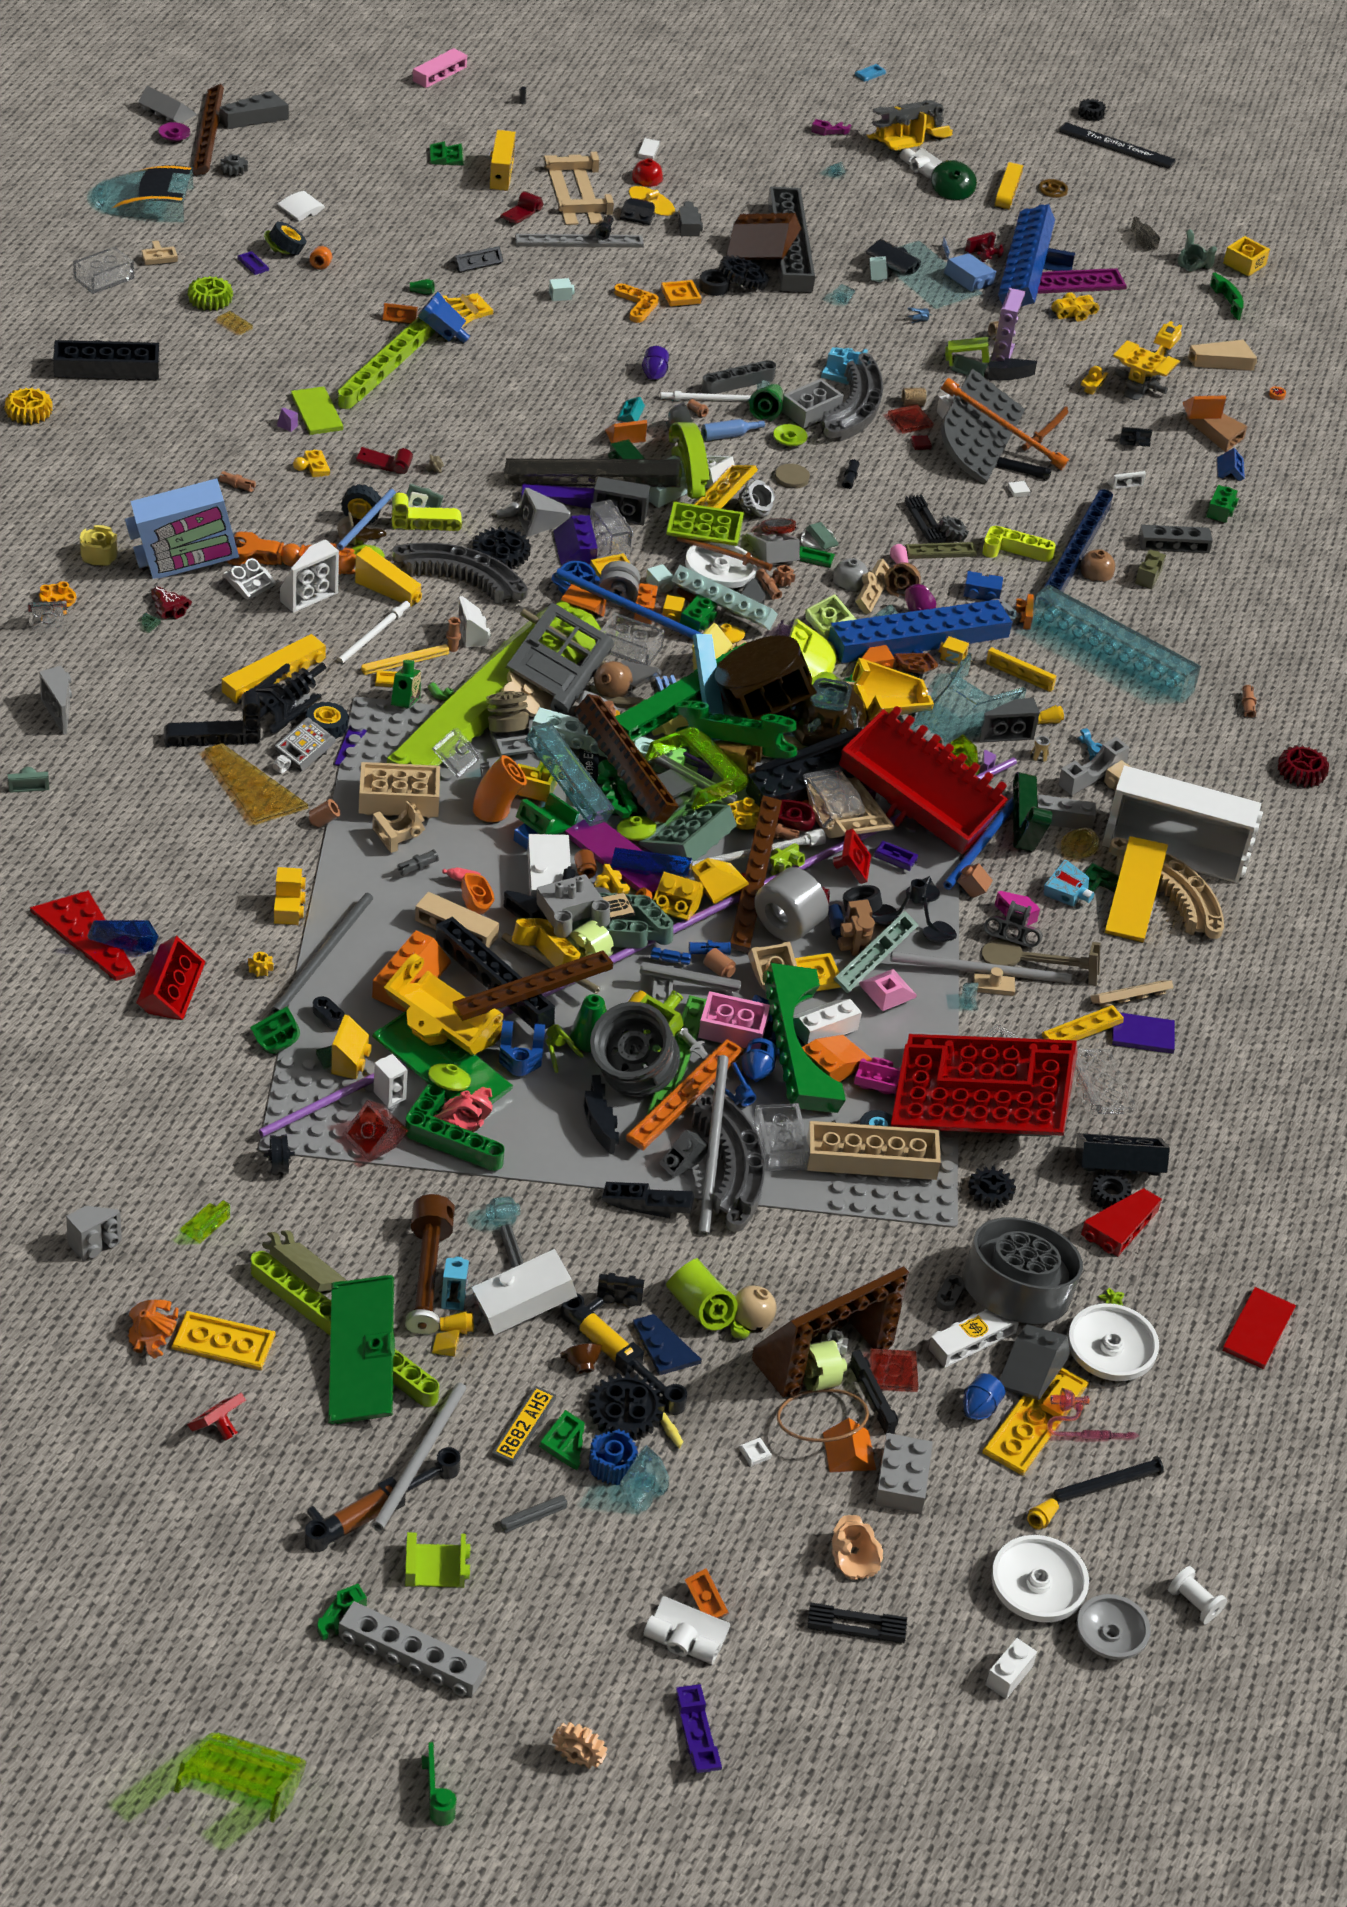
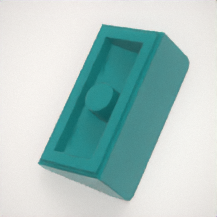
M636 397L626 400L617 420L623 422L638 421L645 407L642 398Z

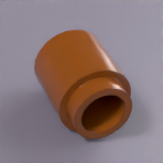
M587 849L578 851L574 856L577 873L580 876L586 874L589 879L594 877L597 866L593 852Z

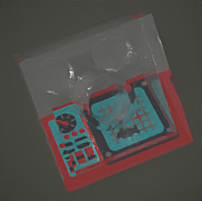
M66 601L28 603L30 633L68 631Z

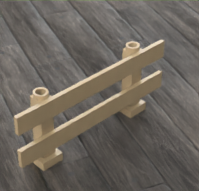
M591 152L590 156H544L545 169L549 170L558 199V210L562 212L566 225H578L575 213H587L591 224H600L603 221L600 212H606V215H613L614 201L611 194H605L604 199H595L587 175V169H591L592 172H599L597 152ZM561 170L574 171L582 199H570Z

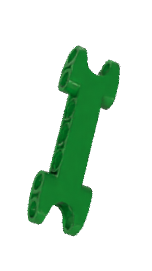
M680 701L674 705L675 712L685 717L688 721V726L676 729V737L680 740L695 744H707L710 742V738L760 746L762 747V754L767 757L792 758L797 755V747L788 743L783 737V733L796 730V721L791 718L766 714L759 721L709 712V705L700 701Z

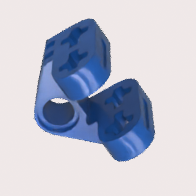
M503 1020L499 1063L515 1076H524L540 1068L542 1065L545 1024H535L532 1050H529L528 1048H511L514 1021Z

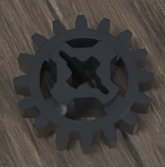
M984 1166L983 1171L976 1169L975 1174H971L968 1184L970 1189L969 1195H974V1201L980 1200L982 1206L985 1203L988 1204L989 1208H992L993 1204L1000 1208L1001 1203L1007 1206L1009 1200L1012 1201L1015 1194V1180L1009 1179L1010 1173L1003 1174L1002 1168L997 1171L995 1166H992L991 1170Z

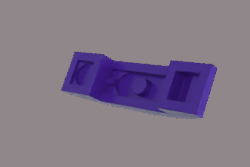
M701 1684L676 1687L678 1708L686 1745L696 1773L722 1770L717 1746H714L705 1711L706 1702Z

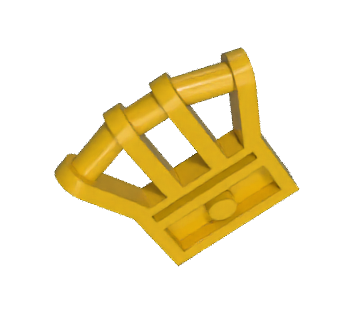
M478 293L468 296L462 294L459 298H448L443 295L446 302L466 320L464 325L474 319L493 314V309Z

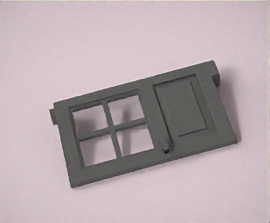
M552 602L511 658L506 668L554 696L550 705L551 710L568 715L571 707L598 667L611 652L614 642L610 636ZM555 617L574 627L568 638L549 628ZM578 630L595 640L596 644L590 652L571 641ZM545 631L565 642L558 653L539 642ZM568 645L587 655L581 666L561 655Z

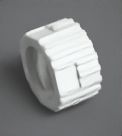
M280 755L276 758L273 769L283 774L290 768L291 760L284 755Z

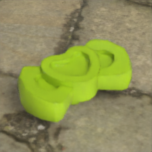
M734 1318L730 1323L731 1334L739 1339L747 1338L750 1331Z

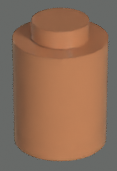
M328 799L309 811V821L313 826L321 828L339 817L340 809L332 799Z
M717 948L710 950L704 958V965L720 977L729 978L735 973L736 963Z

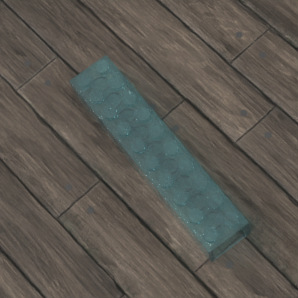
M1049 584L1036 594L1033 607V623L1181 703L1185 702L1194 693L1201 669L1200 665Z

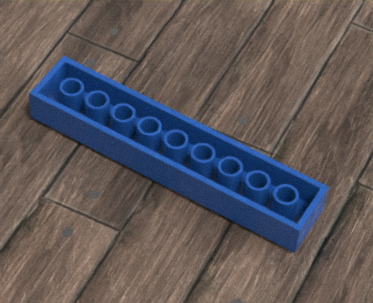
M1041 204L1032 209L1027 208L1019 213L998 293L1002 306L1009 288L1025 291L1021 307L1035 303L1055 223V218L1049 204Z
M997 599L831 623L828 641L834 645L840 662L846 663L858 661L870 647L887 645L894 656V654L914 653L913 650L921 649L922 651L939 649L941 643H945L948 636L969 644L1009 638L1012 620Z

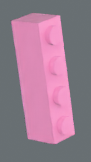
M453 48L414 68L413 82L427 88L466 68L467 55Z

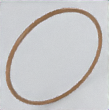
M838 1389L808 1390L798 1393L787 1399L777 1412V1422L784 1432L797 1439L810 1442H830L849 1437L861 1430L869 1417L868 1407L861 1398L850 1392ZM814 1392L845 1394L859 1401L865 1409L864 1421L855 1430L838 1437L823 1439L807 1438L790 1432L783 1426L780 1414L782 1409L793 1399Z

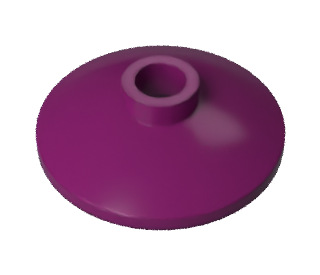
M170 122L160 126L159 135L167 140H183L189 137L190 128L182 123Z

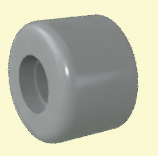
M786 868L762 886L755 896V909L761 923L772 935L783 941L793 942L800 939L821 923L828 915L829 906L825 892L814 877L800 868Z

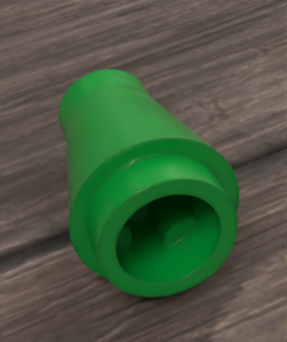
M424 279L410 282V292L426 295L434 293V280Z

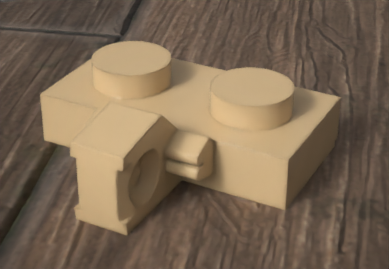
M159 240L152 241V249L142 250L145 265L178 262L175 247L161 248Z

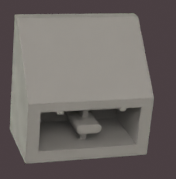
M84 1206L66 1216L68 1245L83 1261L88 1258L97 1257L101 1251L108 1247L113 1248L117 1246L122 1240L121 1215L118 1209Z

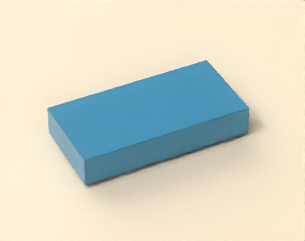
M877 64L855 72V76L864 82L886 74V70Z

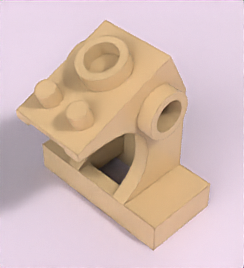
M406 801L405 811L400 813L398 819L392 821L387 820L380 811L373 813L372 828L390 853L398 851L399 842L418 837L425 830L422 824L425 820L419 809L417 811L414 810L416 808L414 803L410 805Z

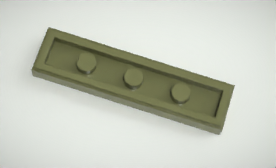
M973 542L905 544L904 546L907 550L908 559L977 556Z

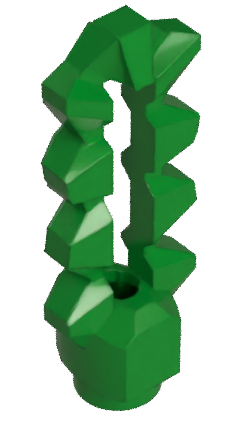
M608 760L601 761L598 764L599 776L597 784L603 785L601 793L606 795L605 803L611 804L609 813H617L621 818H629L631 813H637L638 809L635 802H633L634 797L627 789V784L618 776L615 767ZM614 783L617 785L625 807L618 805V800L615 798L614 790H612L610 785Z

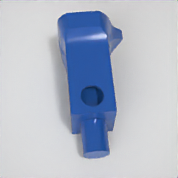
M439 292L427 302L417 315L447 341L456 336L462 343H465L470 337L461 328L466 320L446 302Z

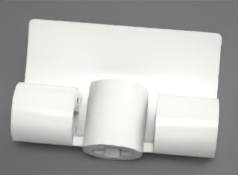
M906 148L900 154V159L910 165L911 170L915 173L920 172L930 180L935 167L942 163V161L923 148H920L917 152Z
M663 1596L655 1616L652 1615L647 1622L644 1636L666 1645L670 1652L685 1657L688 1654L713 1665L727 1636L730 1623Z

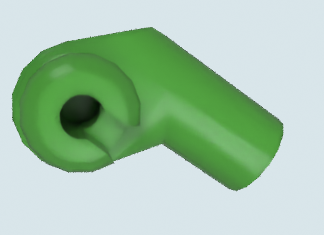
M436 683L428 685V690L435 699L446 701L454 693L451 688H445L444 691L440 690Z

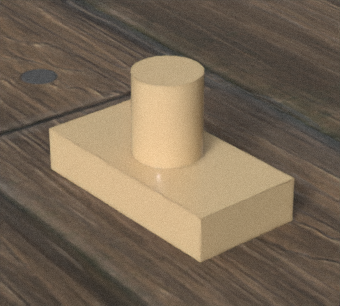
M992 968L990 975L974 973V992L1015 995V977L1003 976L1001 968Z

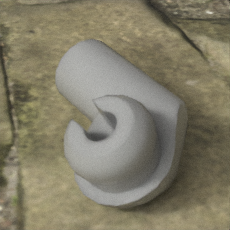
M512 502L505 509H497V518L514 517L518 512L519 504Z

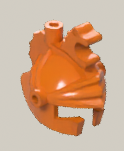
M167 1300L142 1301L130 1310L129 1317L133 1319V1326L129 1329L128 1337L129 1343H132L135 1352L142 1353L144 1346H146V1351L153 1359L163 1355V1352L158 1348L161 1345H166L165 1338L170 1337L174 1332L177 1322L175 1319L178 1318L177 1307H175L173 1315L166 1316L156 1311V1308L170 1311L171 1302Z

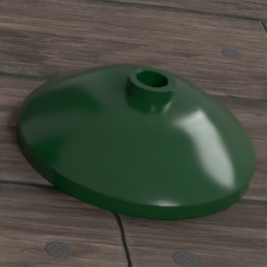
M948 160L935 167L931 176V183L935 192L942 198L965 200L970 198L975 192L977 179L972 169L966 164L955 160Z

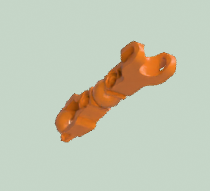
M239 531L235 533L234 540L240 558L227 560L228 564L240 566L245 564L248 559L253 558L260 564L282 565L283 562L288 566H294L311 545H302L301 548L294 543L284 545V542L260 539L252 532ZM331 543L337 550H339L337 548V544ZM344 548L339 550L338 575L355 574L356 555L354 554V549Z

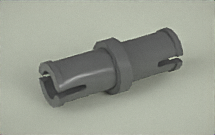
M433 849L422 855H414L412 859L397 864L398 871L402 870L400 872L402 876L414 870L420 871L424 869V866L439 861L438 854L434 855L437 852Z

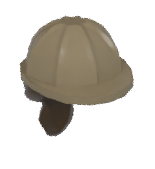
M348 512V516L344 517L337 526L338 535L341 540L360 521L358 518L351 516V512ZM364 527L349 544H354V546L356 543L364 544L371 538L380 539L386 537L387 533L379 528L368 529Z

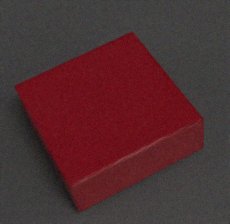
M928 435L911 436L914 450L931 449L932 444Z

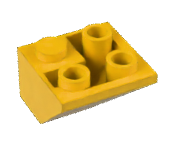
M706 858L690 867L695 881L702 883L705 890L704 893L714 904L749 885L748 881L728 862Z

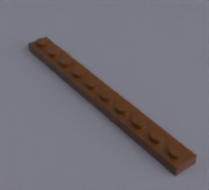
M221 83L209 88L207 91L192 170L195 176L204 175L210 169L219 120V107H221L224 87Z
M764 795L760 804L744 876L749 885L741 890L730 939L731 949L749 953L757 918L755 896L757 891L764 886L782 800Z

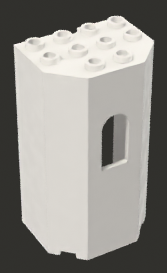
M1124 765L1115 791L1102 846L1110 847L1113 838L1129 839V836L1168 844L1166 853L1181 860L1195 872L1238 883L1240 877L1244 878L1247 867L1243 865H1248L1251 856L1250 852H1252L1263 812L1260 811L1262 803Z

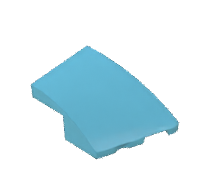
M832 348L828 354L827 364L822 371L821 378L848 385L849 381H847V377H844L847 363L853 360L857 364L858 356L861 353H868V350L863 349L862 352H855L852 348Z

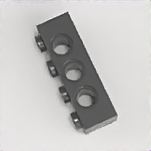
M1141 524L1138 535L1141 550L1210 553L1213 542L1210 528Z

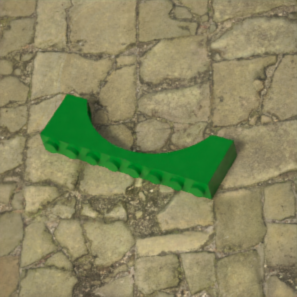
M771 963L768 969L764 971L762 980L766 987V998L770 1005L769 1014L773 1020V1031L777 1039L776 1047L779 1049L780 1064L783 1068V1080L786 1082L787 1098L790 1101L791 1108L838 1113L846 1101L843 1085L828 1076L811 1061L797 1039L793 1023L795 1007L801 1002L811 999L820 986L817 969Z

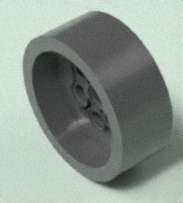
M996 1218L985 1222L977 1229L963 1268L962 1279L969 1294L980 1305L994 1314L1016 1322L1042 1324L1055 1321L1068 1311L1083 1271V1261L1076 1247L1066 1237L1044 1224L1023 1218Z

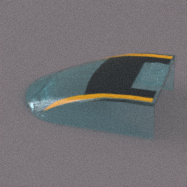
M162 165L106 179L93 188L92 202L101 211L111 215L184 222L185 196L187 189L193 190V167Z

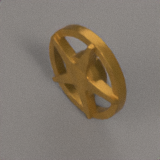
M1056 179L1043 180L1039 186L1040 191L1048 197L1060 198L1064 197L1068 192L1067 185ZM1060 187H1063L1065 189V192L1061 191Z

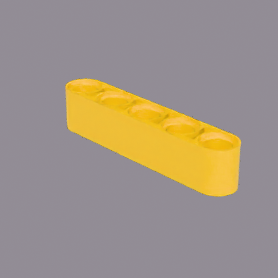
M1008 162L997 193L996 207L1010 209L1024 165Z

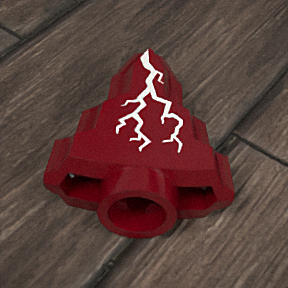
M158 586L151 589L157 614L164 620L171 617L178 619L184 616L186 610L192 604V601L184 595L179 596L175 592H167Z

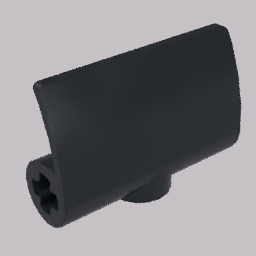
M883 239L876 241L866 251V254L871 257L885 256L887 266L902 274H905L907 270L915 273L921 265V260L909 254L904 247H896Z

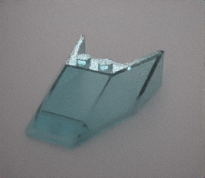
M969 652L931 695L934 703L933 709L931 711L919 712L910 729L914 730L918 725H925L931 733H935L943 739V746L979 737L984 713L1014 699L1025 698L1026 688L1022 687L994 696H989L963 679L969 672L972 654Z

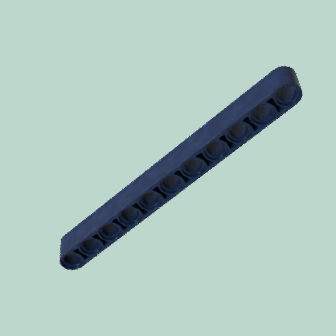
M1102 489L1095 496L1044 587L1041 602L1045 606L1054 607L1060 600L1110 510L1113 498L1111 491Z

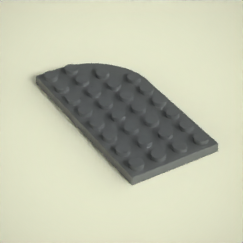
M974 369L968 373L960 388L962 392L968 394L971 398L1015 427L1025 411L1021 404L1015 402ZM956 396L941 422L942 439L950 456L959 467L978 482L985 484L1013 433L1004 428L1003 425L1001 426V424L995 422L994 419L992 420V418L986 416L985 413L983 414L978 408H974L969 402L967 403V401L961 399L960 396Z

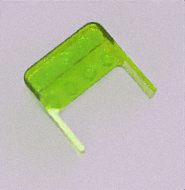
M694 727L685 728L650 743L645 756L647 761L690 745L722 778L723 781L697 792L691 807L693 810L744 790L749 781L747 775L708 735Z
M213 1732L209 1733L181 1761L174 1792L179 1793L193 1778H197L198 1781L203 1783L213 1782L219 1784L223 1789L229 1791L239 1790L245 1792L251 1798L262 1797L271 1800L270 1802L273 1804L269 1821L274 1823L292 1802L304 1774L306 1761L292 1754L223 1733Z

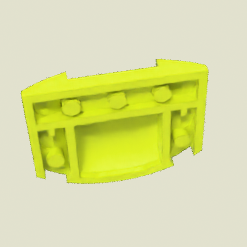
M796 618L789 637L798 641L812 678L820 672L833 673L836 663L834 645Z

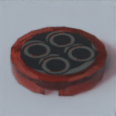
M787 518L767 519L761 522V530L772 534L773 531H778L780 534L790 533L796 528V521Z

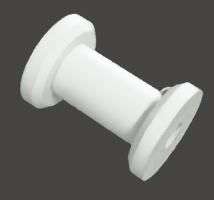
M1188 1566L1173 1579L1168 1592L1172 1595L1180 1593L1184 1595L1201 1611L1200 1621L1207 1624L1220 1614L1227 1603V1598L1223 1595L1212 1596L1194 1579L1195 1570Z

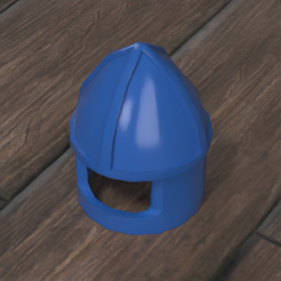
M756 1038L748 1043L745 1054L742 1057V1069L750 1079L758 1082L773 1072L778 1054L776 1045L763 1038ZM756 1043H762L768 1047L767 1051L750 1049Z
M978 1374L964 1391L962 1401L965 1416L974 1420H980L992 1415L1005 1396L1003 1384L991 1374Z

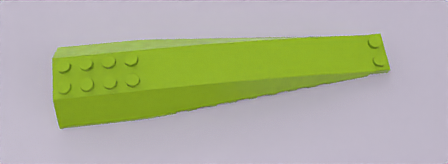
M564 601L554 603L603 632L592 614ZM548 607L544 608L536 616L541 618ZM557 617L550 624V626L567 637L574 630V627ZM530 621L527 622L502 643L442 706L387 758V763L438 766L458 752L462 745L466 746L472 742L473 737L482 735L484 730L489 727L488 717L496 713L487 710V707L491 704L487 703L486 697L501 692V689L508 683L507 674L509 669L506 666L532 631L535 624ZM579 630L572 638L573 641L589 651L596 644L594 639ZM546 631L539 640L541 644L557 653L564 644ZM569 646L561 654L575 664H578L585 658Z

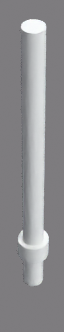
M681 391L660 393V399H674V401L694 399L749 402L751 395L681 393Z
M404 601L400 606L394 607L387 617L338 657L337 661L342 664L393 620L399 619L403 612L410 607V603Z

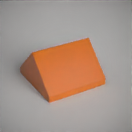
M1193 396L1183 401V407L1189 419H1219L1222 417L1226 396Z
M647 420L613 424L606 428L605 432L611 444L627 439L631 443L645 442Z
M573 584L562 596V601L579 609L602 617L605 614L606 599Z
M847 1418L823 1432V1438H833L847 1434L860 1425ZM863 1427L855 1434L844 1439L824 1442L829 1472L876 1470L870 1434L866 1428Z

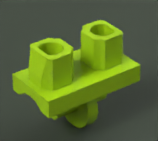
M794 843L783 850L776 848L771 851L769 859L772 865L771 875L774 876L781 873L786 868L794 865L800 867L805 864V855L799 852L798 844Z

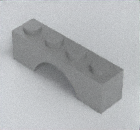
M1113 738L1102 745L1098 754L1089 763L1081 766L1078 762L1073 761L1061 768L1059 786L1070 795H1074L1105 777L1107 769L1122 760L1127 764L1130 747L1119 738Z

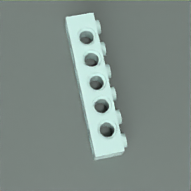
M679 565L671 580L676 586L696 596L699 594L718 603L717 606L768 630L771 629L778 615L772 608Z

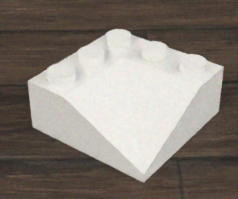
M326 539L311 545L290 569L281 585L280 602L294 613L337 594L339 550Z

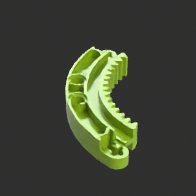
M674 422L669 428V442L677 443L678 446H674L671 449L672 456L675 455L681 458L686 478L685 483L687 484V496L691 497V499H700L706 496L705 485L710 480L707 455L701 432L694 422Z

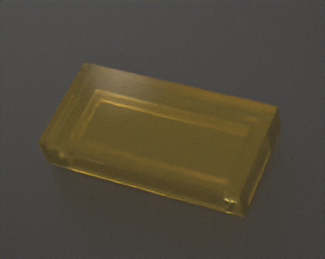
M231 311L217 317L219 322L240 335L253 329L252 324Z

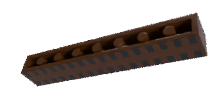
M587 694L574 710L578 715L579 721L588 729V734L595 739L598 748L605 753L608 762L615 767L618 776L627 784V789L637 798V803L644 808L647 817L653 822L666 823L678 809V804L602 698Z

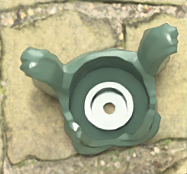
M1191 229L1187 230L1185 249L1183 248L1178 256V264L1189 272L1200 268H1212L1217 247L1211 246L1206 252L1200 245L1194 244L1193 231Z

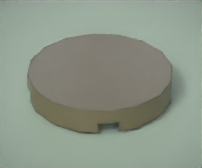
M797 464L781 465L775 472L776 481L787 488L804 487L808 484L810 478L809 471Z

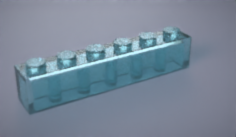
M550 721L532 726L525 738L588 825L593 826L608 821L615 808L558 733L557 729Z

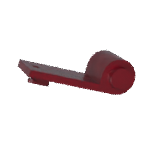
M523 191L519 196L518 205L500 214V218L508 220L509 223L517 224L543 208L542 198Z
M361 447L356 461L386 471L405 474L410 467L413 454L410 450L401 448L397 450L394 457Z

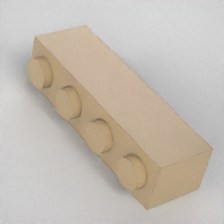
M427 892L415 907V921L435 930L436 924L453 916L488 948L498 938V922L431 892Z

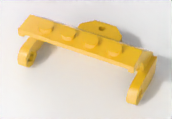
M412 954L384 986L387 994L395 1002L407 1009V1025L412 1029V1033L429 1046L443 1044L447 1039H450L475 1056L476 1053L496 1044L501 1038L504 1015L497 1009H492L488 1013L462 1021L453 1009V1002L466 998L429 971L417 983H410L424 964V959L417 954Z

